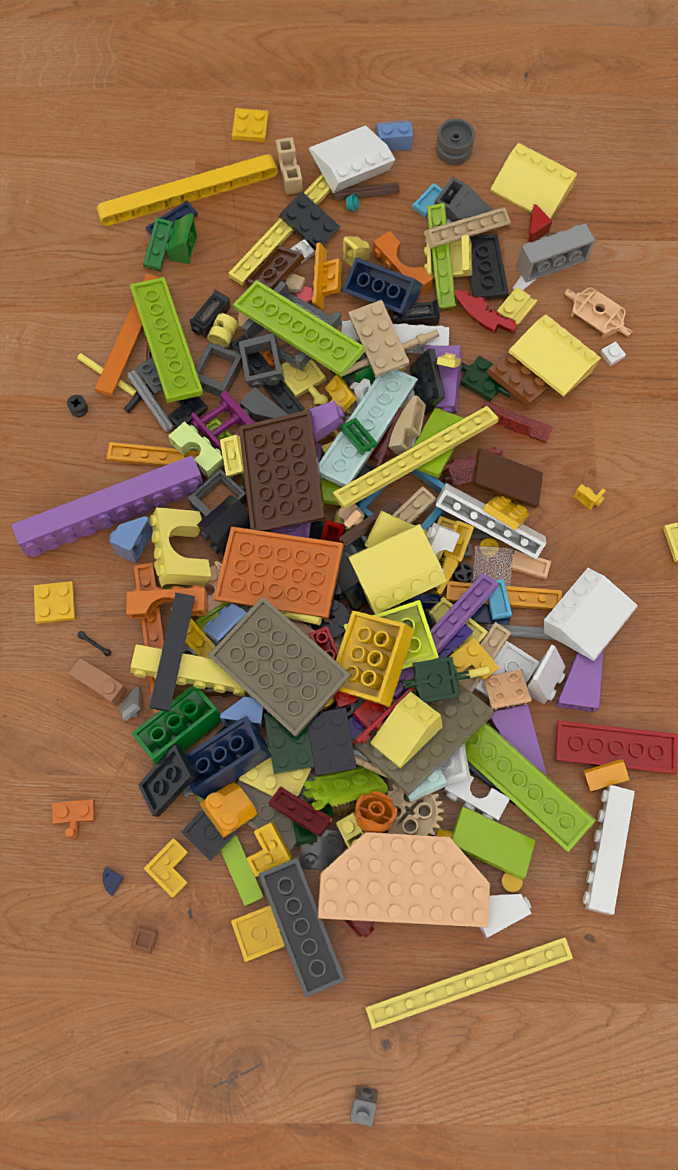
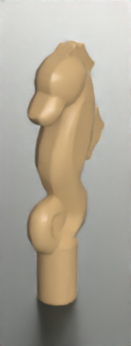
M354 755L356 765L363 766L388 778L371 762Z

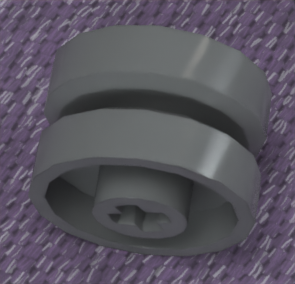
M456 118L446 120L441 124L438 129L436 153L443 162L458 165L470 158L475 138V131L472 125L465 120Z

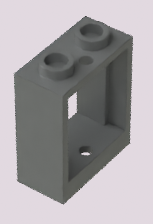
M274 333L239 341L245 379L250 388H261L265 384H277L285 380L278 342ZM272 349L276 370L251 376L247 354Z
M209 342L195 368L202 390L218 397L224 391L229 393L243 366L241 354L234 350L225 349L219 344ZM212 355L233 363L223 383L202 375Z
M221 469L187 498L189 506L195 511H200L203 519L212 511L201 500L221 482L237 496V499L242 504L247 501L246 489L241 484L237 485L233 477L226 476V473Z

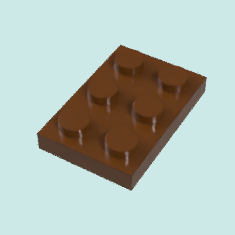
M278 245L245 281L248 286H251L257 280L274 290L281 281L284 282L305 258L300 252Z

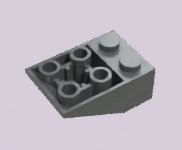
M453 176L434 202V205L445 204L446 218L450 219L451 222L493 211L468 184Z
M364 534L343 549L337 577L342 593L359 582L348 557L368 548L365 546L367 538Z

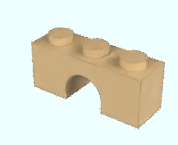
M293 137L276 140V152L286 195L300 193L303 191L302 175L296 161Z

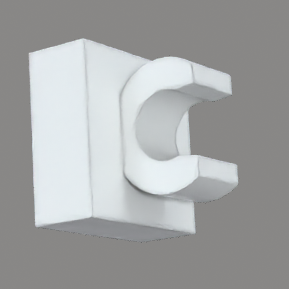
M305 239L290 248L303 254L305 259L301 264L315 255V251Z
M363 379L360 383L354 382L350 386V389H354L353 393L357 397V404L361 402L370 389V380Z

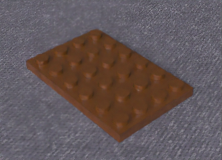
M306 410L239 426L251 530L268 532L326 519L312 412Z

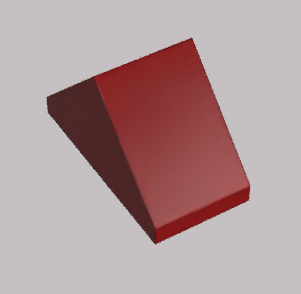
M537 204L533 205L528 242H534L547 234L553 222Z
M326 519L321 540L339 542V537L345 534V524Z

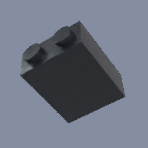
M231 495L197 524L201 530L199 534L204 540H208L211 543L209 546L215 554L220 553L223 556L231 527L251 529L248 511L239 499Z

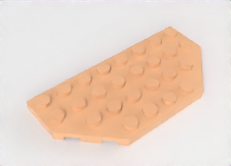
M365 832L320 873L318 918L488 927L490 883L450 837Z

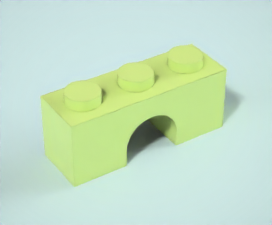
M183 422L168 436L170 444L183 456L190 450L200 451V454L194 460L199 471L208 479L224 466L222 452L217 448L214 449L206 437L202 438L193 425L189 426L186 422Z

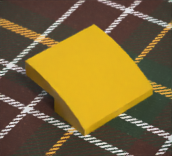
M439 516L437 524L453 529L460 534L453 552L444 550L441 557H449L462 562L475 526Z

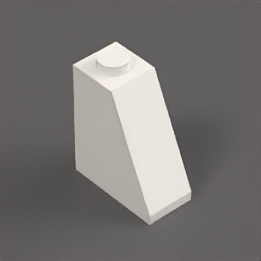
M521 894L490 895L488 927H479L484 938H488L532 914L529 910L532 907L528 899L522 897Z

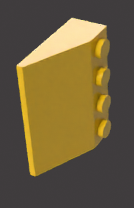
M352 610L336 662L349 672L351 677L339 691L390 707L414 629L404 623Z

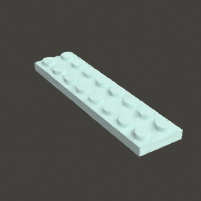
M399 370L378 376L348 421L356 417L375 441L379 443L411 394L418 379ZM353 424L352 426L355 428V430L360 433V431ZM340 431L319 462L320 476L341 487L351 483L375 448H371V451H366L364 455H361L342 431ZM360 433L361 437L366 441L367 444H369L366 438Z

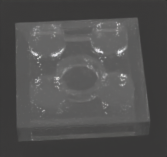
M475 545L472 583L484 573L493 580L504 579L505 586H511L513 548Z

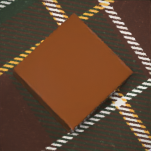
M137 926L130 947L152 953L158 932Z

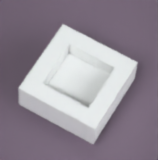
M616 341L600 351L601 356L609 366L616 364L626 356Z

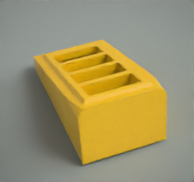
M449 557L440 559L439 563L445 570L444 575L447 581L438 585V587L431 588L429 593L431 596L442 594L459 561Z

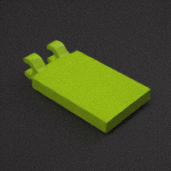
M359 766L356 767L357 769L316 776L314 781L304 782L306 789L310 790L304 791L303 794L307 799L314 798L317 802H313L312 806L315 810H320L327 803L334 806L358 800L361 795L364 794L365 796L373 791L387 793L388 785L377 773Z

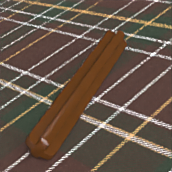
M388 183L345 188L333 193V199H346L350 194H355L359 198L399 193V184Z
M393 499L340 536L338 539L339 543H343L344 547L351 544L373 528L381 510L392 515L401 507L400 502Z

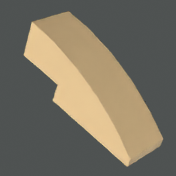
M417 395L413 396L401 413L391 435L388 447L398 456L412 448L413 438L420 437L426 405Z

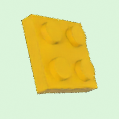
M236 108L232 140L266 142L269 111Z
M73 581L34 585L35 622L37 624L76 620Z
M270 905L231 921L245 962L285 947Z

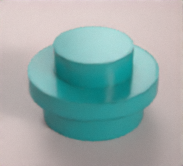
M350 194L346 198V205L349 211L356 212L358 207H360L359 198L355 194Z

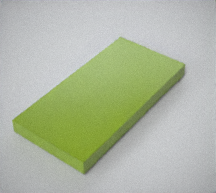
M435 407L413 447L464 418ZM456 446L418 467L416 470L439 479Z
M466 807L460 808L451 836L452 841L462 852L522 880L526 878L536 840Z

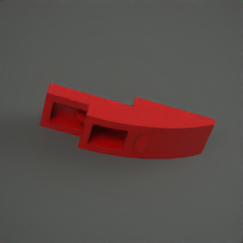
M463 289L461 291L455 290V297L459 304L475 322L495 334L498 328H501L515 335L518 325L514 319L510 317L505 319L500 317V314L496 311H488L487 300L482 297L470 296L471 293Z
M328 626L309 633L310 639L336 661L339 652ZM340 691L334 695L339 709L358 702L357 697Z

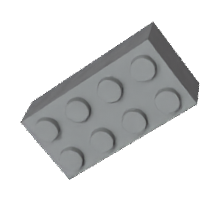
M583 224L580 226L576 225L566 231H559L549 237H542L535 242H528L521 248L517 268L525 283L586 262L590 256L595 239L587 225Z

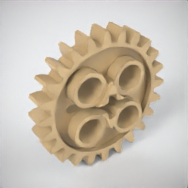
M392 784L393 790L387 789V795L393 800V805L401 811L399 817H396L387 834L436 836L433 830L441 829L437 822L441 823L444 821L439 816L444 814V810L439 809L443 803L442 801H436L439 798V794L432 795V792L409 803L405 801L406 793L395 784ZM423 799L424 801L417 806L418 802ZM423 808L430 809L428 816L424 817L419 813ZM406 811H414V815L412 816L409 814L407 816ZM403 821L401 826H397L398 823ZM409 823L416 824V829L412 832L405 830Z

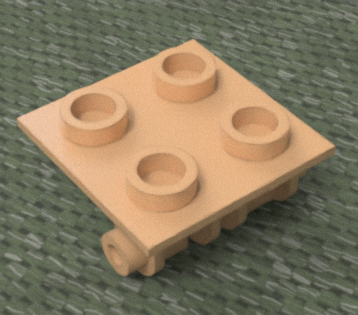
M521 670L491 675L484 680L490 700L489 706L495 711L503 709L505 706L508 709L510 705L512 708L515 705H527V703L532 701Z

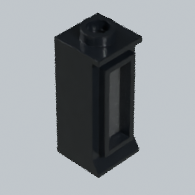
M215 289L210 298L195 316L190 319L191 330L196 335H202L206 338L214 326L217 315L226 314L231 308L229 297Z
M438 300L415 303L404 314L392 311V320L396 324L439 325L440 311Z

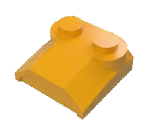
M232 782L216 793L209 794L200 803L201 808L223 838L257 816L253 803L235 782Z

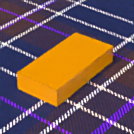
M623 759L583 770L590 792L629 780Z

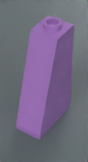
M424 346V351L428 348L435 349L437 360L439 356L445 355V353L455 354L456 358L461 359L460 366L455 368L438 364L445 398L436 406L438 409L446 412L457 413L463 357L461 347Z
M335 401L309 409L312 412L316 442L344 424L342 419L345 416L343 408L338 406Z
M603 651L595 661L576 652L555 707L595 712L599 709Z
M528 704L494 711V715L488 720L491 727L547 775Z

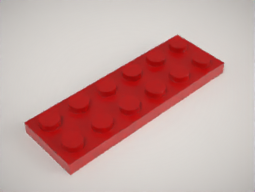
M557 721L555 761L600 766L623 759L628 770L677 774L678 734Z

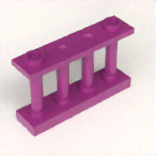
M227 391L220 394V405L200 419L194 412L191 414V425L210 441L214 449L217 448L221 452V444L216 438L218 435L234 424L243 426L255 423ZM223 411H228L231 414L230 419L212 431L205 426L207 422Z

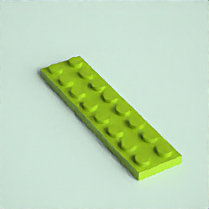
M165 277L130 284L133 299L167 403L203 395V390Z
M257 280L233 304L235 310L341 377L366 351L365 347Z
M487 722L465 742L467 760L567 852L571 851L596 822L595 818Z

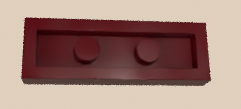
M281 786L268 802L270 807L320 838L332 822L330 816L320 810H315L312 805Z

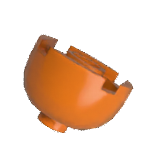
M373 791L368 795L364 796L363 794L356 802L354 817L361 830L371 833H384L391 828L397 816V807L393 805V800L389 796Z

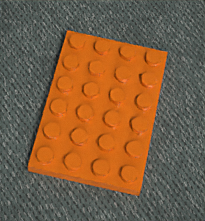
M231 527L214 600L216 602L253 607L263 596L279 611L312 615L329 620L344 544Z

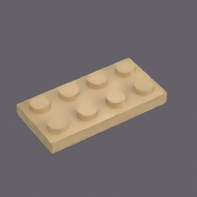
M382 300L348 312L360 344L365 347L366 351L364 353L375 377L409 365L407 355Z

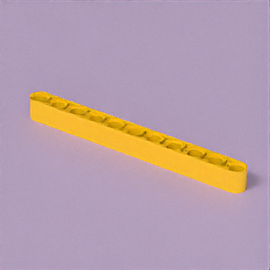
M266 154L105 201L97 205L96 210L101 224L111 226L175 207L186 201L192 202L275 177L278 174V168L273 156Z

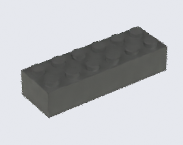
M298 857L259 873L305 998L345 981L321 918H318V909Z

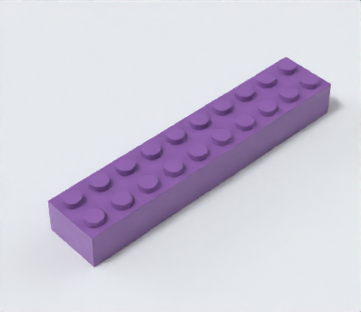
M192 455L11 525L17 542L27 557H37L44 551L55 550L62 544L73 543L80 537L95 534L98 530L109 529L114 524L127 522L137 515H145L155 508H163L173 501L179 502L184 497L193 494L203 485V481Z

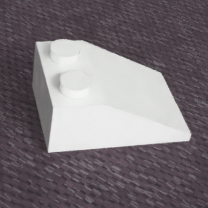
M553 645L550 646L541 659L527 685L530 697L543 704L547 700L551 701L557 691L554 689L556 683L560 684L565 676V673H563L565 665L556 647Z

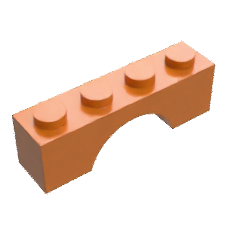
M391 231L373 241V255L381 260L386 269L416 279L423 284L418 297L432 289L433 278L423 267L412 268L405 266L399 261L397 256L400 252V241Z
M199 585L184 589L179 586L166 590L159 587L147 591L139 588L133 589V591L127 592L126 614L131 620L150 619L157 607L165 603H173L175 592L195 596L191 616H207L208 592Z

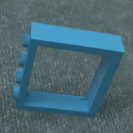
M416 469L411 471L413 475L438 493L442 491L445 484L437 478ZM387 486L358 503L357 506L364 514L363 520L373 514L368 508ZM436 507L421 525L422 529L428 531L433 523L438 522L439 516L442 517L446 511Z

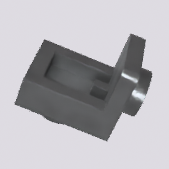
M356 1086L350 1122L372 1127L378 1090L367 1086Z

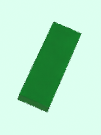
M156 217L143 267L161 271L166 243L169 241L170 229L173 226L172 221Z

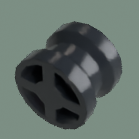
M77 394L68 399L67 406L74 417H83L87 414L88 406L84 397Z
M466 563L458 564L453 573L454 582L470 583L473 576L472 567Z

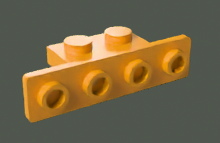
M319 242L316 243L315 250L316 259L312 303L319 310L324 311L325 296L341 292L342 261L340 259L327 261V250Z

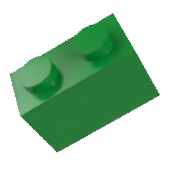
M190 213L175 221L174 227L170 229V242L166 243L165 248L169 261L190 264L197 238L194 214Z

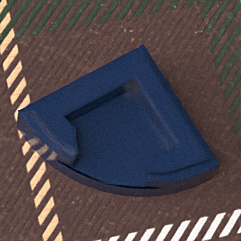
M105 867L103 884L105 890L113 896L124 877Z

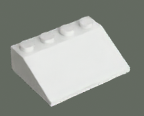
M367 126L309 147L311 155L333 193L389 171L395 161L388 146Z
M587 568L544 619V633L595 661L636 610L637 604L605 576Z

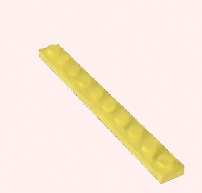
M321 174L304 193L314 203L319 205L332 190L323 174ZM280 218L229 272V277L243 286L246 283L245 280L278 245L281 246L294 230Z
M486 406L333 492V497L345 510L498 423V417Z
M564 937L365 1007L372 1029L573 959Z

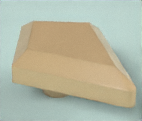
M291 273L284 282L287 283L290 292L297 294V292H301L306 279Z

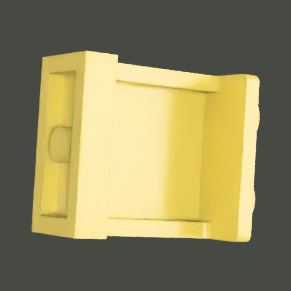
M469 235L462 236V240L449 243L453 278L472 276L471 240ZM427 242V246L424 247V254L427 257L425 270L435 280L432 249L429 248Z

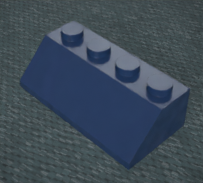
M355 257L342 291L372 303L382 300L385 308L404 314L417 301L423 284L411 277Z
M247 716L186 754L196 775V778L189 786L192 793L205 800L209 794L216 793L272 757L265 740Z

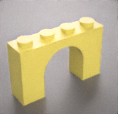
M156 508L153 515L150 516L149 524L153 530L152 542L155 544L154 557L157 559V575L160 577V584L205 586L211 577L208 559L183 557L173 550L169 542V538L173 536L197 537L201 531L197 526L201 521L200 511Z

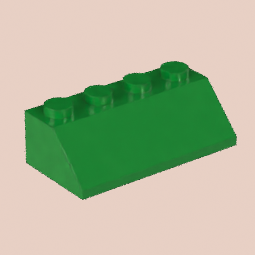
M192 685L172 701L170 712L160 710L131 734L156 765L174 745H180L183 751L188 749L222 722L221 714L201 689Z

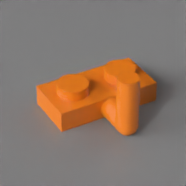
M93 799L52 803V824L69 823L70 828L65 831V834L72 839L78 836V822L95 821V800Z

